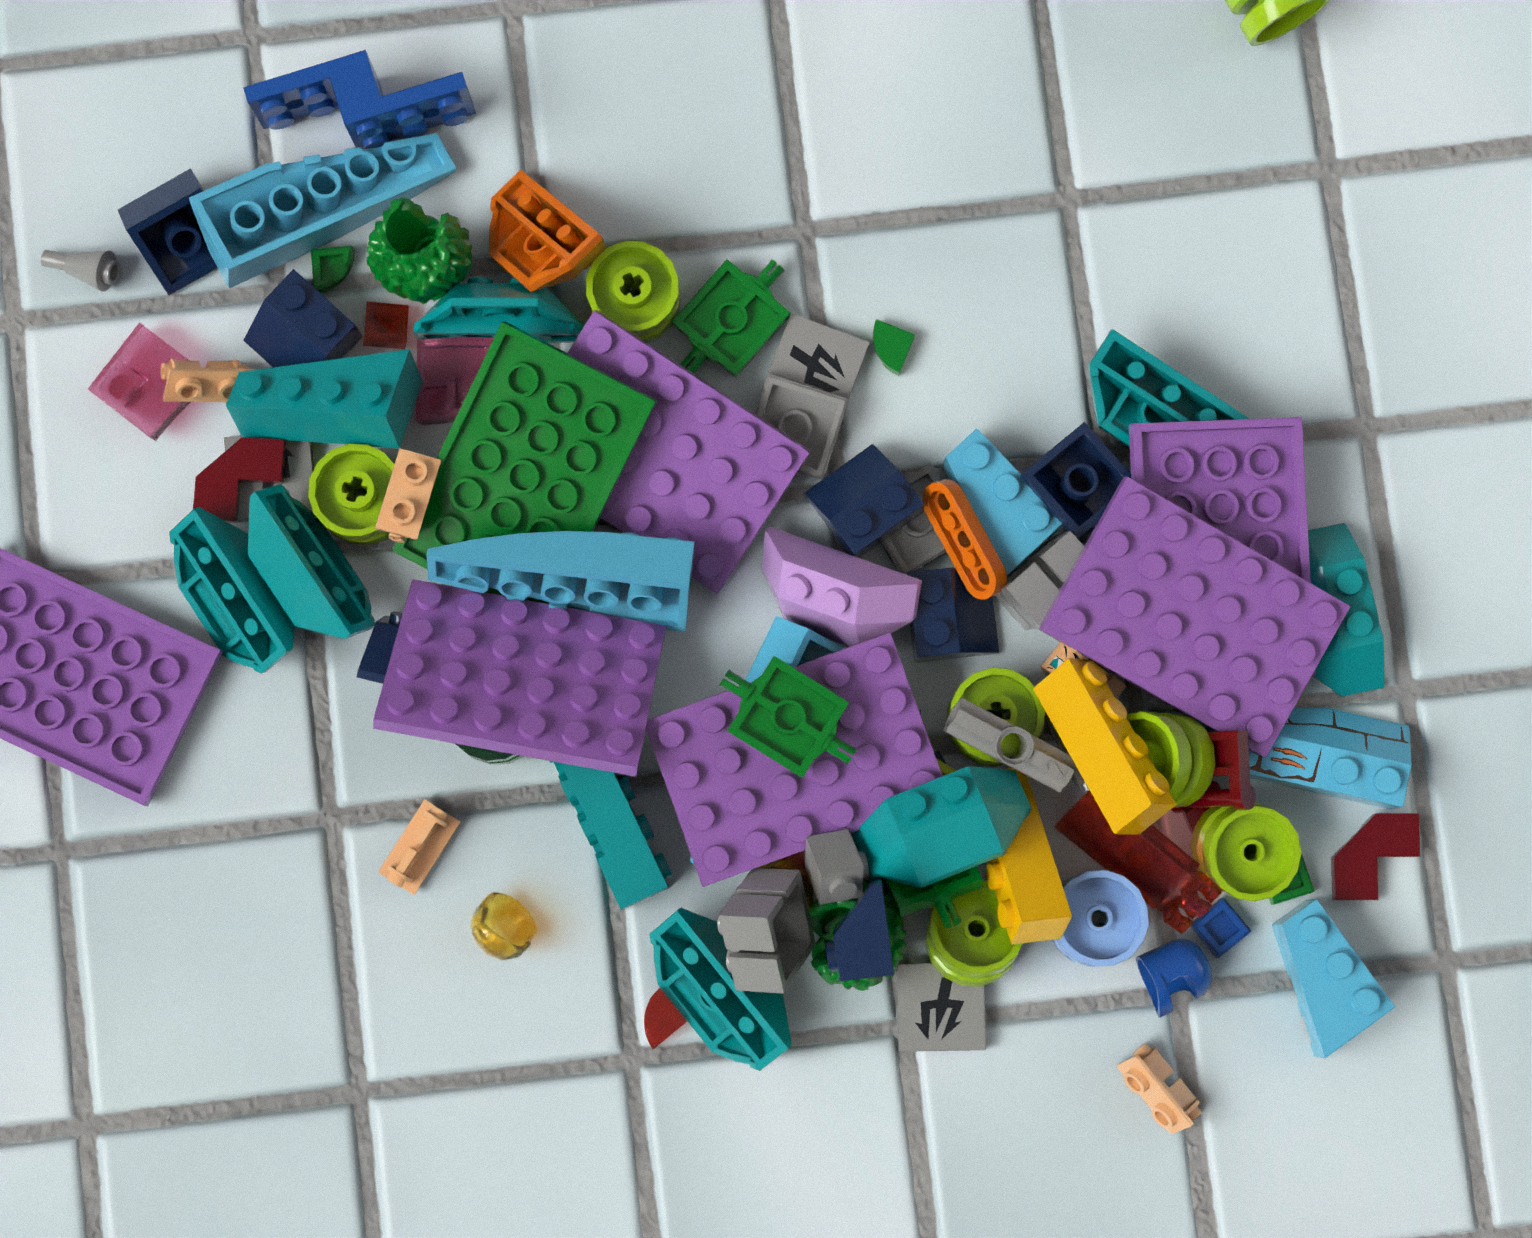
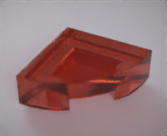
M661 988L650 998L644 1015L645 1035L652 1049L656 1048L687 1022Z

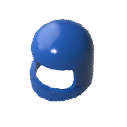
M1176 939L1136 957L1140 975L1155 1006L1158 1018L1173 1012L1170 995L1186 990L1197 999L1204 995L1212 984V972L1208 959L1200 947L1191 940Z

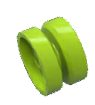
M1225 0L1234 15L1245 14L1240 28L1251 46L1265 44L1292 31L1316 15L1330 1Z
M622 241L607 247L593 260L586 276V296L591 313L594 310H598L646 343L659 339L673 326L672 320L680 311L679 279L672 261L659 248L643 241ZM637 290L641 294L633 297L630 291Z
M347 444L332 449L317 462L309 478L308 498L314 515L335 537L350 544L372 545L388 539L389 532L375 529L395 464L384 452L365 444ZM365 490L367 492L365 496L360 495L356 498V501L354 500L355 494L358 491Z
M989 668L972 674L959 685L947 706L946 720L952 708L962 697L988 712H998L1003 720L1023 728L1028 733L1039 738L1044 728L1045 710L1033 690L1034 685L1028 678L1011 669ZM1015 733L1006 735L1001 742L1003 754L1006 757H1011L1018 752L1020 747L1018 736ZM949 735L951 743L963 757L979 765H1004V763L996 761L993 757Z
M1137 712L1127 714V719L1133 730L1146 743L1148 756L1156 770L1169 783V792L1177 804L1173 808L1186 807L1200 799L1212 782L1216 765L1214 745L1207 730L1195 718L1181 713Z
M1255 802V806L1250 810H1236L1233 806L1210 807L1196 823L1190 844L1193 863L1203 879L1237 899L1254 902L1272 898L1289 886L1298 872L1302 853L1298 833L1289 819L1274 809L1263 806L1258 802Z
M982 880V888L960 895L952 900L961 918L960 924L954 927L951 920L952 928H944L937 908L934 907L926 928L925 947L931 963L944 978L961 986L981 987L998 981L1012 968L1023 944H1011L1007 929L1001 927L998 920L997 909L999 903L995 890L989 888L986 880ZM969 930H970L971 933H973V934H977V933L980 932V933L982 934V936H980V937H975V936H973V935L970 934Z

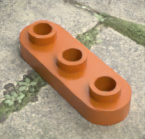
M950 479L929 484L922 496L924 511L966 589L973 597L981 600L1002 593L1001 589L1007 584L1005 567L962 488Z

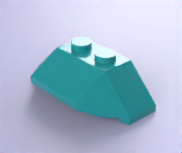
M472 277L468 279V283L455 284L445 296L433 305L414 324V335L418 342L492 343L501 322L506 321L547 343H574L584 325L547 288L530 292L515 278H511L510 283H493V280L490 278Z
M1114 329L1109 331L1088 364L1097 426L1129 447V425L1134 423L1250 419Z
M282 484L255 491L250 496L248 556L257 568L258 574L267 583L281 604L282 610L290 618L294 626L343 639L371 630L375 626V619L371 615V603L367 589L322 522L304 504L291 497L289 490Z
M200 507L194 508L169 531L170 542L174 544V565L178 587L218 649L223 651L222 655L225 658L254 668V671L261 674L265 673L293 650L295 626L284 613L281 604L267 583L260 577L257 568L249 558L248 533Z
M1345 523L1308 530L1311 584L1350 606L1317 665L1315 676L1312 677L1331 688L1340 697L1384 688V638L1364 557Z
M967 766L885 799L862 823L859 831L854 832L852 836L858 851H863L866 855L869 875L881 876L895 882L923 888L1005 855L1024 819L1028 817L1032 809L1015 770Z
M679 908L650 933V941L654 945V965L657 984L713 1053L736 1062L749 1064L751 1068L761 1071L792 1046L782 993L735 990L732 973L728 971L726 966L728 950L725 947L723 935L718 931L716 921L684 908Z

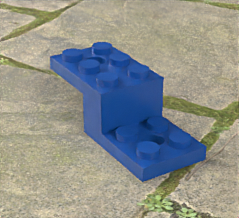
M366 50L243 87L247 102L263 129L269 127L273 130L283 129L291 126L295 119L308 115L311 117H322L332 113L334 107L339 106L344 125L355 147H361L362 149L381 147L385 142L403 136L405 138L423 136L429 131V128L442 124L445 126H456L466 122L469 118L468 116L476 114L462 72L384 96L378 76Z

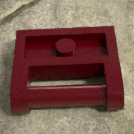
M1248 730L1207 732L1214 745L1216 765L1213 777L1229 776L1230 789L1206 790L1204 795L1191 805L1172 808L1171 810L1174 813H1188L1192 808L1233 806L1236 810L1252 809L1255 806L1256 793L1254 787L1250 784Z

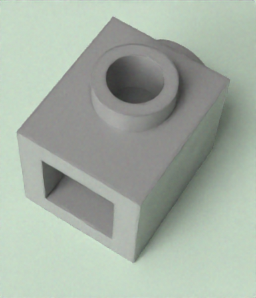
M844 829L806 837L805 869L819 904L846 901L860 897L863 888V878L868 877L869 868L865 853L857 851L849 830Z

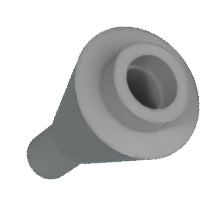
M44 250L41 255L42 266L64 270L67 274L102 292L107 291L111 285H114L120 275V264L116 260L115 254L110 250L69 254Z

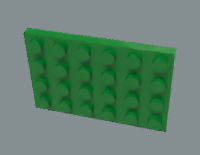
M506 321L501 322L437 456V459L441 460V464L418 540L406 537L404 543L396 542L392 551L427 569V550L433 547L517 533L553 531L593 532L658 400ZM488 588V590L485 592L496 595H502L499 592V590L493 588ZM529 597L525 598V600L549 604L546 601Z

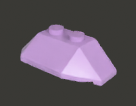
M770 526L765 529L761 567L784 619L806 627L827 639L851 647L881 635L893 633L916 618L922 580Z

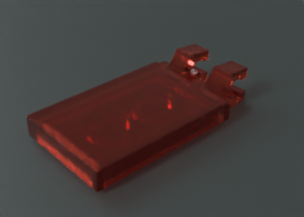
M1089 789L1065 812L1054 826L1107 871L1125 876L1140 890L1148 905L1153 909L1157 908L1163 912L1164 922L1181 934L1192 925L1193 921L1191 919L1195 916L1201 918L1212 907L1211 903L1223 891L1204 872L1196 870L1200 865L1196 860L1153 825L1149 826L1141 834H1114ZM1197 891L1201 892L1206 900L1200 898ZM1178 908L1183 909L1188 917L1183 916Z

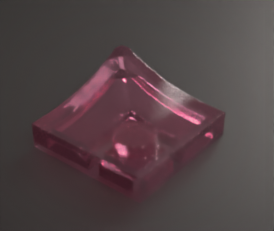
M139 322L92 382L88 390L148 437L157 441L172 421L191 403L163 402L162 398L167 380H162L161 364L169 363L170 359L190 360Z
M453 337L417 340V368L423 380L416 401V421L421 425L454 422L494 338Z

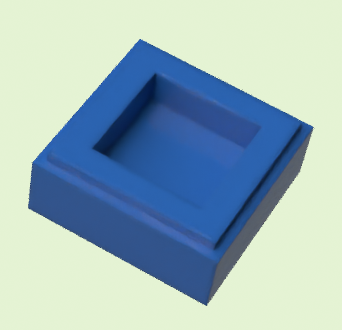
M1224 897L1220 898L1189 924L1215 958H1220L1251 932L1250 928Z

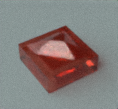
M367 301L363 346L405 350L409 305Z

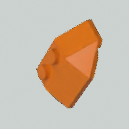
M522 170L516 173L491 198L490 210L493 212L489 228L488 254L530 292L575 279L583 270L589 268L593 260L606 249L603 237L595 229Z

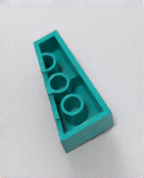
M410 349L250 370L238 373L226 407L242 437L345 445L365 444L372 447L400 448L423 380Z
M554 762L559 773L560 784L572 807H575L579 824L589 844L593 846L596 852V859L620 909L629 908L668 889L669 885L666 879L672 877L673 874L663 853L655 856L647 840L655 836L644 813L636 817L629 803L636 796L626 775L618 778L616 773Z

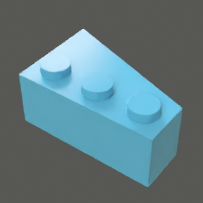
M977 428L945 457L943 468L948 479L955 481L962 488L1003 563L1008 578L1050 539L1063 524L1020 477L1021 473Z
M1317 899L1305 900L1272 924L1288 977L1291 978L1297 996V1005L1301 1017L1304 1018L1309 1033L1310 1045L1315 1057L1327 1058L1395 1008L1389 997Z

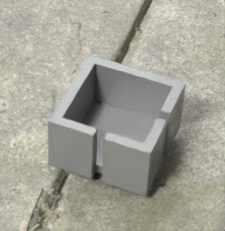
M1071 531L1051 538L1007 578V584L1001 589L1002 593L995 596L1024 630L1039 628L1084 548L1083 544Z
M763 868L750 870L742 883L736 888L735 894L732 895L718 915V931L723 935L725 947L728 950L726 966L728 971L732 973L735 990L784 994L816 945L800 870Z

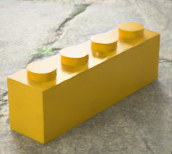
M1068 658L1037 684L1033 690L1113 833L1141 834L1177 805L1169 792V783L1156 770L1149 758L1146 743L1135 733L1127 719V711L1124 705L1111 692L1106 683L1107 677L1103 669L1093 660Z
M1015 770L1032 810L1028 817L1024 819L1005 855L986 862L987 884L991 890H995L999 903L997 909L998 920L1001 927L1007 929L1011 944L1061 939L1072 918V914L1028 777Z

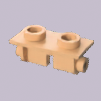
M170 359L169 363L161 364L160 370L162 380H167L162 398L163 402H227L238 373L254 369L248 368L247 364H240L239 360L234 359L232 361H207L206 368H201L199 361Z
M399 448L375 529L389 532L388 538L396 542L404 543L406 537L418 540L441 464L440 459Z
M424 799L378 873L385 876L387 880L398 887H402L415 895L461 821Z
M1145 1043L1133 1053V1057L1117 1065V1068L1124 1075V1081L1127 1086L1142 1097L1151 1108L1156 1122L1163 1128L1168 1129L1171 1134L1191 1127L1194 1124L1192 1121L1202 1113L1198 1107L1199 1100L1196 1099L1180 1078L1175 1080L1169 1087L1164 1082L1174 1070L1158 1052L1156 1047L1151 1049Z

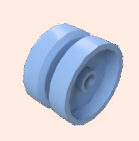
M1107 870L1079 873L1062 883L1072 918L1062 938L1052 940L1055 947L1069 960L1092 967L1113 966L1130 958L1142 945L1149 926L1148 908L1140 890L1125 876ZM1094 911L1105 914V922L1100 923L1101 927H1096L1091 921V915Z

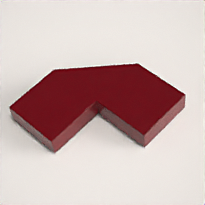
M241 437L196 476L193 509L200 507L228 523H238L241 482L283 484L287 442L282 439Z
M1419 813L1372 814L1361 828L1331 857L1332 900H1378L1377 857H1420Z

